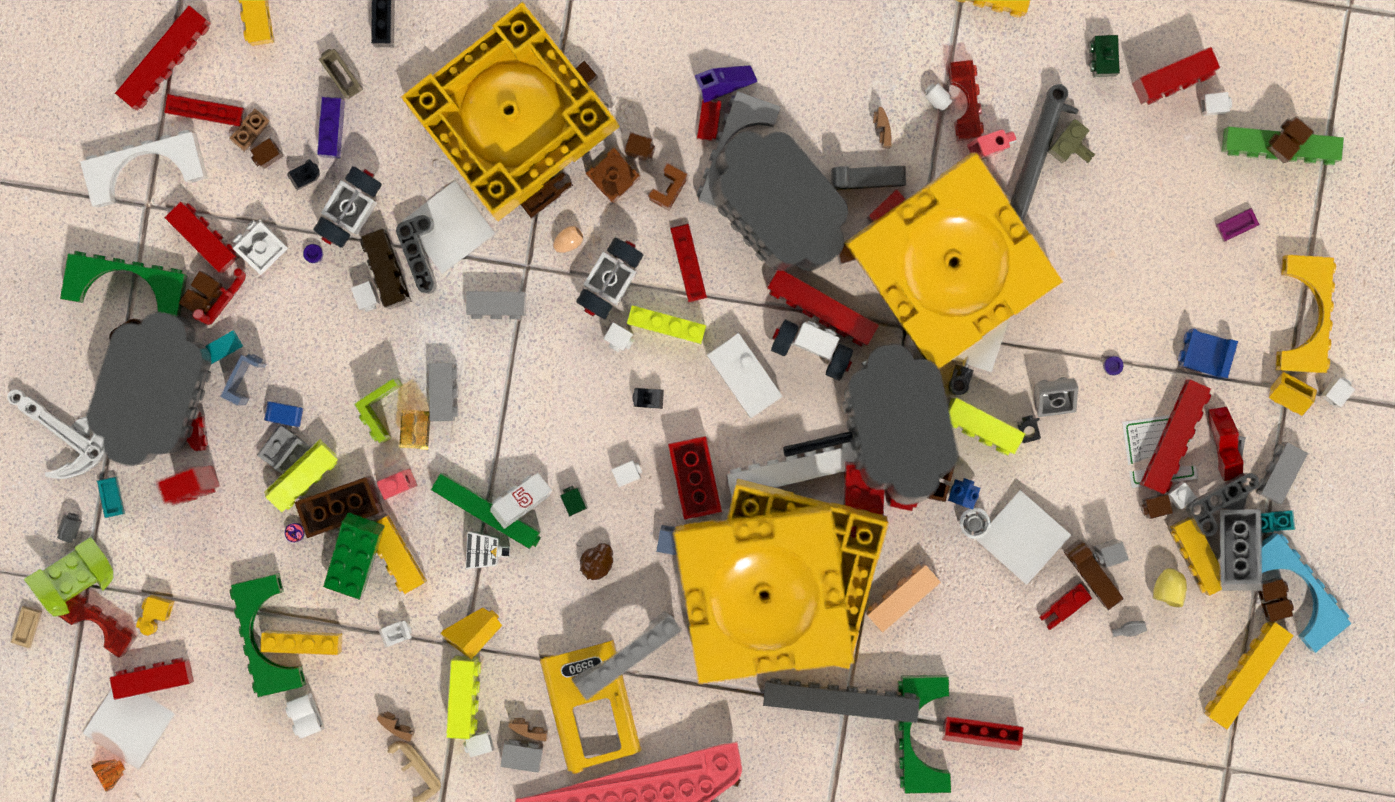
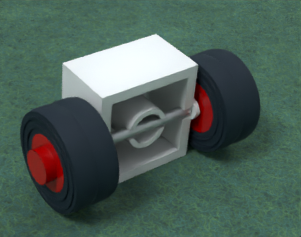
M352 166L345 179L356 187L353 188L342 180L340 181L321 212L334 222L332 223L321 217L313 229L314 232L322 236L321 240L329 245L333 243L343 248L350 234L340 228L341 226L353 234H359L377 205V202L364 195L362 191L375 197L382 186L379 181L373 178L374 174L366 169L361 171L357 167Z
M615 237L607 251L615 256L617 260L605 252L601 254L583 284L594 291L596 295L587 289H583L576 300L579 305L585 308L584 312L593 317L596 314L606 319L613 306L602 298L604 297L615 305L619 304L637 274L636 271L623 263L625 262L636 268L644 256L642 252L635 248V244L628 240L624 242Z
M784 320L780 329L776 328L772 337L774 339L771 347L772 352L785 357L790 346L795 345L830 362L825 375L837 381L842 379L845 371H849L852 364L850 359L853 349L839 344L834 352L839 340L836 337V332L825 329V331L818 329V324L808 321L807 323H802L796 339H794L799 328L797 324Z

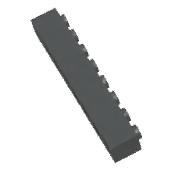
M770 678V681L767 680L765 682L763 706L918 723L920 697H916L915 693L897 695L896 691L886 690L885 693H877L878 690L866 688V691H859L858 687L853 686L841 689L839 685L828 684L827 687L820 686V683L808 682V685L801 684V681L789 680V683L782 682V679Z

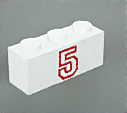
M538 473L534 476H527L522 481L523 484L518 487L516 485L507 491L508 494L503 498L499 496L492 502L493 505L490 512L504 529L550 496L552 490Z

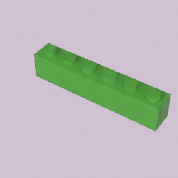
M1227 127L1223 133L1222 152H1228V156L1247 154L1248 158H1258L1260 155L1266 156L1268 160H1277L1278 158L1266 148L1270 145L1268 143L1269 139L1275 133L1279 135L1280 131ZM1312 134L1303 145L1300 144V149L1289 162H1296L1297 159H1302L1304 163L1314 164L1316 161H1323V165H1335L1336 162L1342 161L1344 137Z

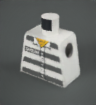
M474 531L468 532L466 569L496 566L499 563V557L510 558V546H500V537Z

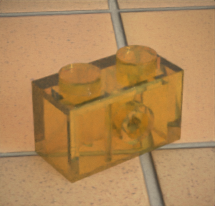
M402 409L399 448L428 450L430 411Z

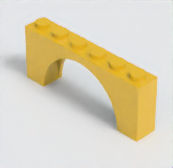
M1285 255L1282 257L1281 275L1293 277L1304 283L1311 290L1317 301L1319 316L1313 334L1305 343L1292 350L1276 352V371L1327 373V370L1330 368L1328 350L1331 349V339H1329V333L1333 327L1330 317L1334 309V302L1332 301V293L1335 290L1333 274L1336 272V263L1333 257Z

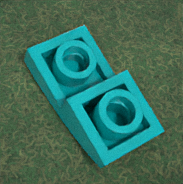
M232 330L205 347L210 352L212 365L242 348L243 345L235 331Z
M1294 510L1261 513L1262 533L1295 530Z

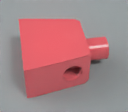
M1004 129L978 137L967 144L970 153H977L982 160L1010 148V144L1016 142V136L1013 131L1005 133Z
M410 468L376 482L384 500L418 486Z

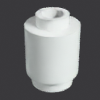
M932 83L925 90L927 93L925 98L936 109L941 111L946 109L953 101L950 98L951 95L939 83L936 85Z

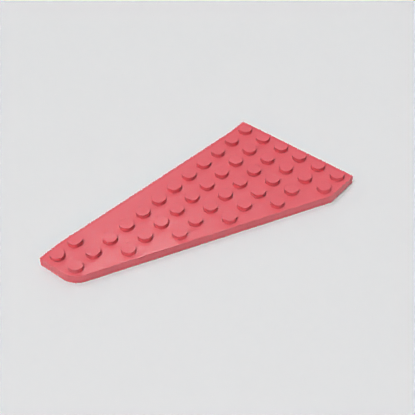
M738 741L715 745L538 795L516 798L515 802H711L734 785L741 776L742 762Z

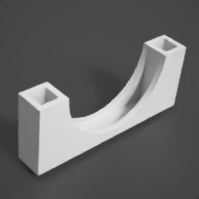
M189 130L178 132V135L174 137L166 135L160 137L159 141H143L140 146L136 147L128 145L118 152L116 150L106 151L103 156H87L86 160L80 161L92 206L100 208L115 204V185L121 170L131 160L145 154H159L168 157L178 166L185 182L193 183L208 179L197 135Z

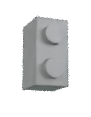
M1113 539L1093 546L1095 550L1092 552L1094 559L1104 567H1110L1129 560L1122 541Z
M518 739L505 741L500 767L539 773L543 747L539 746V743L528 742V744H523Z

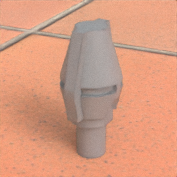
M1130 621L1123 624L1121 628L1112 629L1113 637L1121 635L1134 637L1147 631L1145 621Z

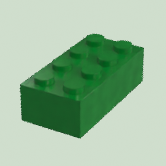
M348 512L340 528L323 585L324 588L360 600L366 589L385 525Z

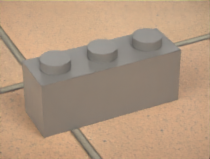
M466 291V315H471V319H483V315H490V319H502V316H509V319H521V316H526V293Z
M429 363L430 421H455V417H458V405H455V398H458V386H455V379L458 378V369L454 367V363Z
M1282 442V444L1276 447L1274 451L1275 457L1273 461L1268 463L1265 469L1267 473L1264 479H1260L1256 492L1276 504L1283 503L1308 455L1307 452L1288 442Z

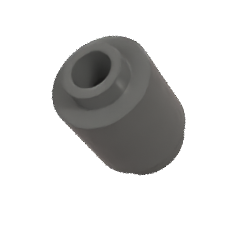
M74 513L63 515L57 531V538L69 543L76 539L82 520L79 519L80 516Z

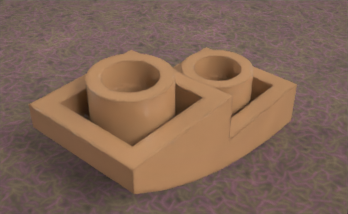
M878 107L877 112L873 114V123H876L877 129H883L879 135V143H882V148L890 149L892 138L889 120L883 107Z
M254 109L242 121V125L233 133L230 141L245 152L270 121L258 110Z
M385 711L384 714L380 713L377 720L389 732L409 742L413 739L415 731H412L411 727L406 725L397 726L399 718H396L395 714Z
M514 718V721L510 720L508 727L516 733L538 741L547 740L548 731H545L543 727H532L531 730L529 729L530 722H526L524 718Z

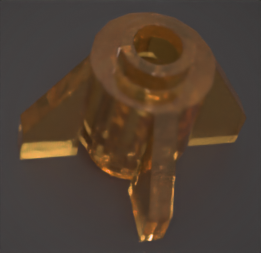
M115 758L98 761L91 765L106 792L116 785L124 775L122 771L126 770L121 760L116 761Z

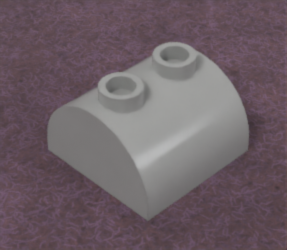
M1061 377L1056 381L1041 380L1035 383L1034 396L1038 417L1076 412L1078 385L1075 378L1067 379Z

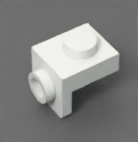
M405 620L379 629L385 647L411 639V627Z

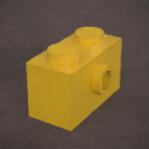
M1282 372L1271 385L1268 398L1303 416L1315 402L1317 390Z

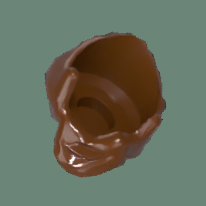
M600 543L596 547L587 549L580 558V571L587 580H599L611 570L614 562L612 556L614 554L608 544Z

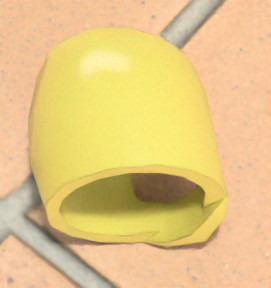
M1173 568L1163 570L1155 582L1153 599L1166 602L1169 606L1176 608L1183 607L1187 592V582L1184 575Z

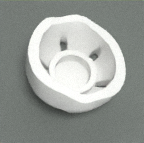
M980 508L968 509L962 514L960 527L967 537L980 539L989 532L991 523L989 516L984 510Z

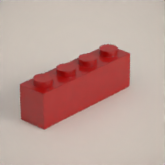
M180 201L164 218L219 273H224L239 258L235 254L236 251L230 243L226 245L222 241L224 237L217 230L212 231L208 227L210 223L203 216L199 217L195 213L197 210L189 202L186 204Z
M183 657L172 659V663L164 664V661L153 663L151 668H146L145 665L134 667L132 672H127V669L115 671V675L109 677L114 700L194 682L190 659L183 661Z
M947 716L944 720L942 740L1019 751L1022 747L1024 727Z

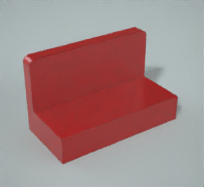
M702 100L697 139L716 142L721 101H708L704 103Z

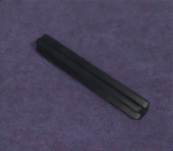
M844 432L783 447V452L788 457L848 443L853 439L852 432Z

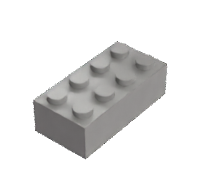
M1260 509L1220 510L1222 591H1263Z

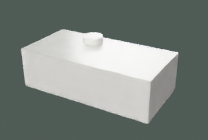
M739 333L707 355L750 418L783 397Z

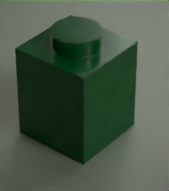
M570 486L563 490L564 494L560 495L569 517L588 508L579 487L574 489L573 486Z

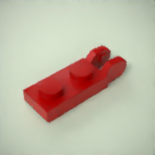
M1078 583L1051 604L1050 608L1042 613L1039 618L1043 621L1054 612L1057 617L1047 625V628L1051 630L1089 602L1092 597L1082 584Z

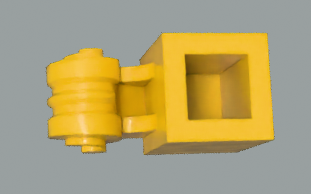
M155 595L148 596L147 599L145 598L141 607L143 609V616L138 618L136 628H139L140 632L145 636L154 634L158 630V625L154 620L157 619L163 622L169 620L175 601Z

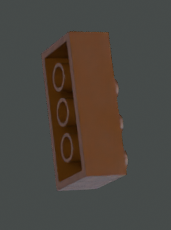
M367 476L294 502L307 538L341 527L348 512L363 518L384 512L372 476Z

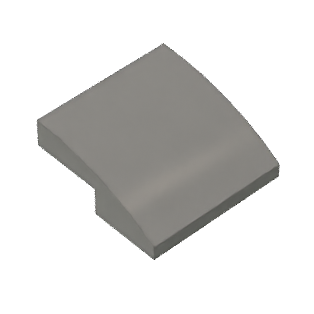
M280 424L258 452L257 456L273 466L276 471L283 474L311 447Z

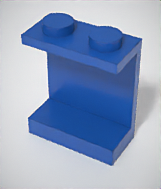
M1189 329V332L1185 333L1183 343H1185L1184 350H1181L1178 356L1179 366L1220 378H1228L1238 341L1197 331V329Z

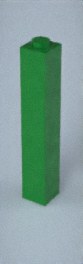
M440 473L431 488V491L528 549L532 546L536 547L542 538L539 536L541 531L521 519H517L504 529L490 512L493 505L491 501L444 473Z

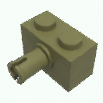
M1076 119L1072 120L1048 150V153L1061 163L1067 161L1070 155L1074 153L1085 160L1086 163H1089L1092 157L1095 156V153L1082 144V140L1090 130Z

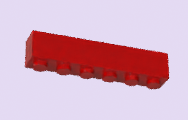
M188 5L115 94L137 111L139 108H144L150 95L155 94L159 90L161 82L171 76L172 69L183 62L184 55L188 50H192L196 46L197 40L201 35L204 36L208 32L211 23Z
M777 270L767 288L770 291L769 295L776 299L782 297L787 300L785 304L794 309L796 307L803 310L802 313L812 319L815 316L820 319L818 323L827 328L829 326L836 328L835 332L842 337L850 336L853 338L852 342L860 347L863 345L868 346L879 327L878 324L785 271Z
M1191 379L1185 380L1139 485L1160 494L1169 492L1173 483L1171 479L1179 471L1181 456L1184 457L1187 453L1188 446L1186 445L1189 439L1193 438L1196 432L1194 427L1203 416L1204 412L1202 409L1204 404H1208L1211 398V388Z

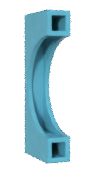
M1272 533L1262 541V573L1273 569H1287L1298 574L1306 582L1312 594L1313 610L1309 623L1298 636L1310 651L1316 653L1351 625V622L1348 620L1349 615L1344 609L1338 608L1336 605L1337 600L1330 593L1327 594L1325 592L1324 584L1312 576V569L1307 564L1303 565L1299 560L1301 558L1299 553L1295 549H1290L1287 545L1289 541L1282 534Z

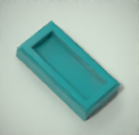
M112 477L98 480L97 485L104 517L108 518L125 514L118 478Z

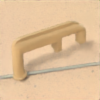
M396 741L388 747V753L394 754L397 750L401 749L410 762L401 769L403 772L413 765L429 786L419 796H413V802H425L441 789V782L412 745L403 741Z

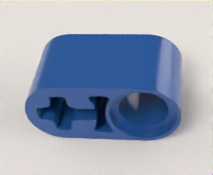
M268 401L264 420L300 427L304 408Z

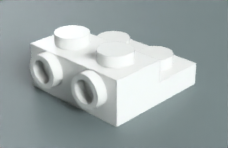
M259 219L257 222L255 220L251 221L246 227L247 231L243 235L239 233L232 240L234 243L232 248L261 275L288 247Z

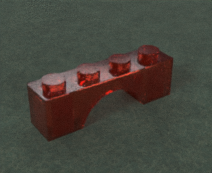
M973 60L950 62L948 64L949 83L962 90L967 99L965 114L954 122L956 141L974 140L981 137V134L984 133L983 122H980L979 115L982 114L981 103L977 101V96L980 95L979 84L975 83L977 66L973 65Z
M80 594L65 602L69 613L59 616L70 625L77 624L82 620L96 623L104 634L103 647L118 658L125 656L137 638L133 634L134 631L132 629L119 625L116 618L110 615L106 616L102 613L103 610L94 604L90 605L86 602L87 599Z

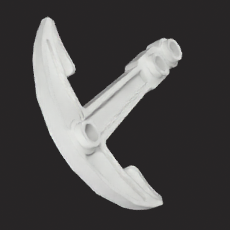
M11 390L8 393L7 398L11 404L17 405L20 411L33 420L39 421L80 454L73 463H67L57 470L46 472V477L67 479L88 472L103 459L106 454L103 448V437L93 434L90 440L46 411L44 406L31 397H25L23 391ZM16 394H19L21 397L19 401L15 399ZM32 405L36 406V410L34 412L31 411ZM94 449H96V450L98 451V455H97V456H94V455H93V450H94Z

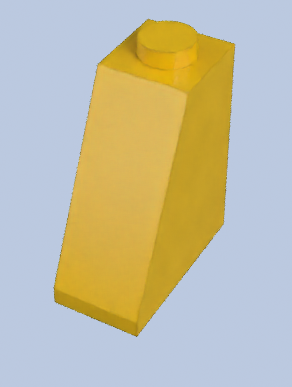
M482 607L442 630L440 634L449 645L472 660L502 627V624L498 620L499 616L493 610L488 611Z

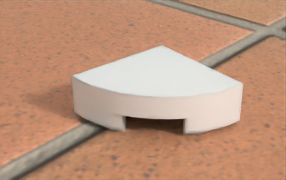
M82 417L72 424L71 428L80 434L90 435L87 417Z

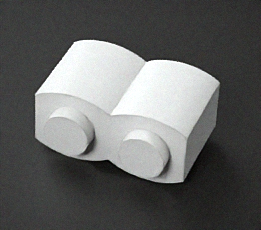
M311 693L286 703L287 707H285L287 716L292 718L294 725H292L293 732L300 739L324 729L322 719Z

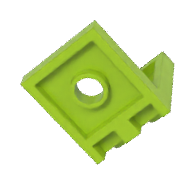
M391 379L354 404L360 413L359 419L364 425L367 424L371 430L369 434L375 442H387L391 439V436L371 406L403 386L399 379Z

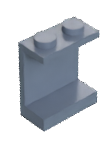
M241 355L220 397L236 405H247L249 398L239 394L236 390L250 364L260 368H265L267 364L263 363V359L257 355Z

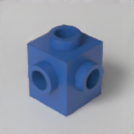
M964 478L963 481L955 479L947 501L973 510L981 488L974 486V481Z

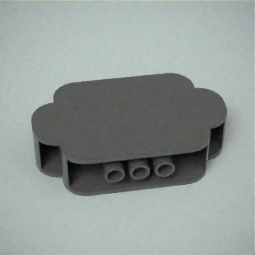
M745 131L735 136L720 150L716 157V169L720 176L712 185V199L717 205L719 213L729 219L731 227L736 232H740L744 237V242L756 251V256L760 261H764L770 268L778 271L787 270L794 265L806 271H813L832 261L841 252L844 245V237L840 227L845 223L848 216L847 204L792 137L783 132H773L763 138L755 132Z
M156 312L145 317L141 325L125 324L117 328L113 333L87 412V424L90 430L97 436L104 438V451L112 461L126 466L146 464L159 454L174 453L180 450L185 445L187 438L191 437L193 432L191 425L193 419H196L199 414V408H197L199 401H202L205 395L203 388L205 382H208L211 376V371H209L211 355L204 345L195 342L194 327L187 319L174 314Z
M892 344L875 349L866 361L863 370L856 372L852 376L844 392L843 410L844 413H848L847 428L849 432H852L853 436L851 447L853 451H856L857 455L855 466L857 470L860 469L861 477L869 487L876 490L887 489L892 499L900 504L919 503L927 499L936 490L939 479L944 477L956 465L958 460V450L941 373L938 367L929 360H914L910 351L901 345Z

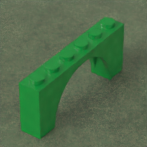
M74 251V254L68 253L60 299L84 303L87 291L98 278L112 271L126 270L138 274L151 286L157 300V312L180 316L182 305L179 302L184 296L187 275L182 274L183 270L171 268V271H164L163 266L152 265L151 268H147L141 262L132 261L131 265L125 264V260L113 258V261L105 260L106 256L94 254L92 258L86 257L85 252Z
M280 573L231 585L230 597L235 601L236 605L234 608L235 617L240 622L239 634L241 638H244L245 645H243V651L249 659L248 671L254 680L252 688L254 693H257V697L292 690L306 685L302 666H283L269 660L260 651L254 638V621L260 607L270 597L284 592Z
M901 675V681L897 683L898 692H901V695L915 693L916 697H920L919 710L932 700L949 697V677L947 675ZM898 721V729L902 731V738H899V750H902V757H899V769H903V776L899 777L900 788H903L905 794L951 793V773L949 770L933 768L921 761L911 746L910 729L912 722Z

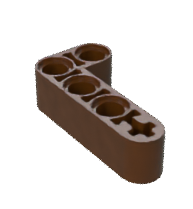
M1077 540L1063 551L1108 611L1124 599L1093 558V553L1082 540Z

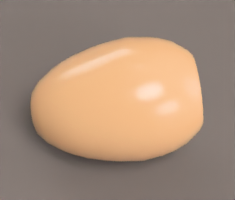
M576 226L567 227L556 236L553 247L559 253L572 251L583 242V234Z

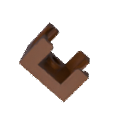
M615 148L611 149L607 153L608 156L595 168L592 167L586 173L587 177L612 204L641 178Z
M667 163L663 170L665 172L664 176L674 181V183H670L665 192L667 196L656 189H652L648 197L650 198L649 201L670 211L688 179V174Z

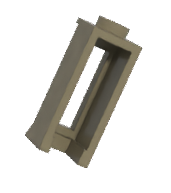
M328 49L321 54L322 57L319 58V61L347 100L363 90L337 50ZM336 60H338L354 84L348 89L344 87L330 66Z

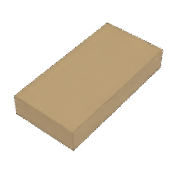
M22 606L10 643L31 648L42 611Z

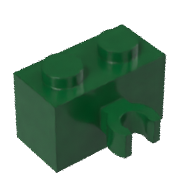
M1118 35L1094 36L1089 41V53H1092V60L1089 65L1090 72H1093V77L1117 76L1120 73Z

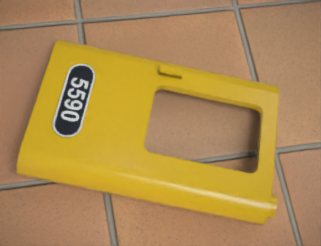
M614 639L560 655H550L539 659L568 771H572V774L580 773L583 771V768L642 751L623 675L616 678L588 700L584 698L571 680L586 668L594 667L616 654ZM608 698L621 748L613 752L585 758L573 708Z

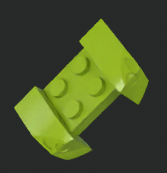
M92 537L74 547L75 550L46 569H39L24 578V581L44 608L54 617L68 614L69 611L65 602L97 582L101 590L104 591L113 580V569Z

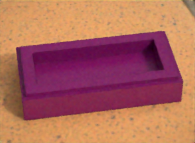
M1249 208L1216 224V227L1223 242L1260 224L1252 208Z

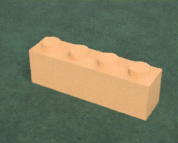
M925 564L916 565L911 570L912 574L906 578L904 576L896 583L898 586L894 590H887L882 595L883 599L877 603L875 601L867 608L868 612L866 614L882 633L941 583Z

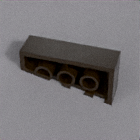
M380 229L361 236L363 240L360 242L364 253L367 252V263L370 270L373 271L374 283L379 290L384 308L391 310L412 302L387 231Z

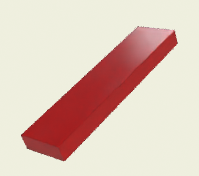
M167 94L164 113L240 127L244 108Z
M689 223L672 227L670 230L688 302L706 299L707 295Z

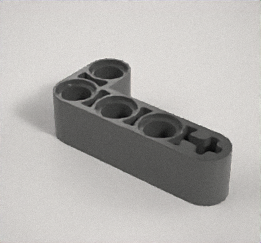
M905 166L833 167L831 169V185L836 190L906 186Z
M419 215L398 224L396 234L418 290L422 293L431 294L436 290L437 283L419 237L431 232L434 228V222L428 216ZM423 219L428 221L426 229L420 228V222ZM405 226H409L411 230L408 236H403L402 229ZM412 244L417 246L415 254H410L409 247ZM419 262L424 264L422 272H417L416 264ZM425 280L431 282V285L428 286L429 289L423 288Z
M1242 473L1190 502L1186 507V511L1198 533L1206 536L1214 535L1217 532L1218 526L1212 513L1255 490L1259 485V478L1253 473ZM1246 478H1251L1249 485L1244 484L1247 482ZM1230 486H1233L1235 489V493L1232 496H1229L1227 493ZM1216 495L1218 502L1213 506L1210 499ZM1196 505L1201 507V512L1198 515H1195L1193 512ZM1205 522L1210 523V529L1207 532L1203 530Z

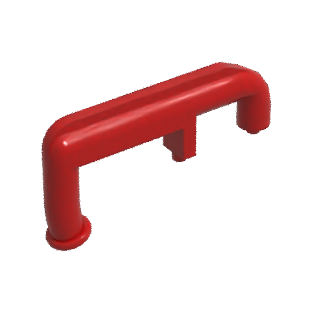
M240 268L235 269L234 275L237 278L228 289L220 288V291L223 293L205 315L201 309H197L192 314L193 318L206 325H211L245 281L246 273Z

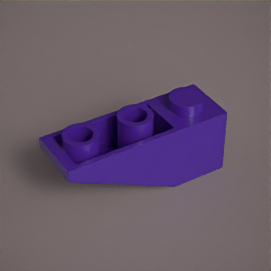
M751 65L712 68L694 75L697 88L704 103L758 82Z

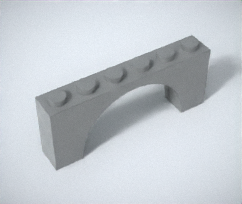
M738 91L736 96H731L728 105L731 107L730 113H725L722 122L725 125L723 132L719 131L716 142L719 143L717 150H712L709 159L712 161L711 167H706L703 178L706 179L705 184L700 186L697 192V197H700V203L718 209L712 199L711 190L713 183L720 176L716 169V157L720 150L726 146L734 134L746 127L754 125L774 127L781 108L780 106Z
M664 611L649 622V626L644 632L622 650L602 663L586 668L571 680L584 698L588 700L682 630L671 614Z

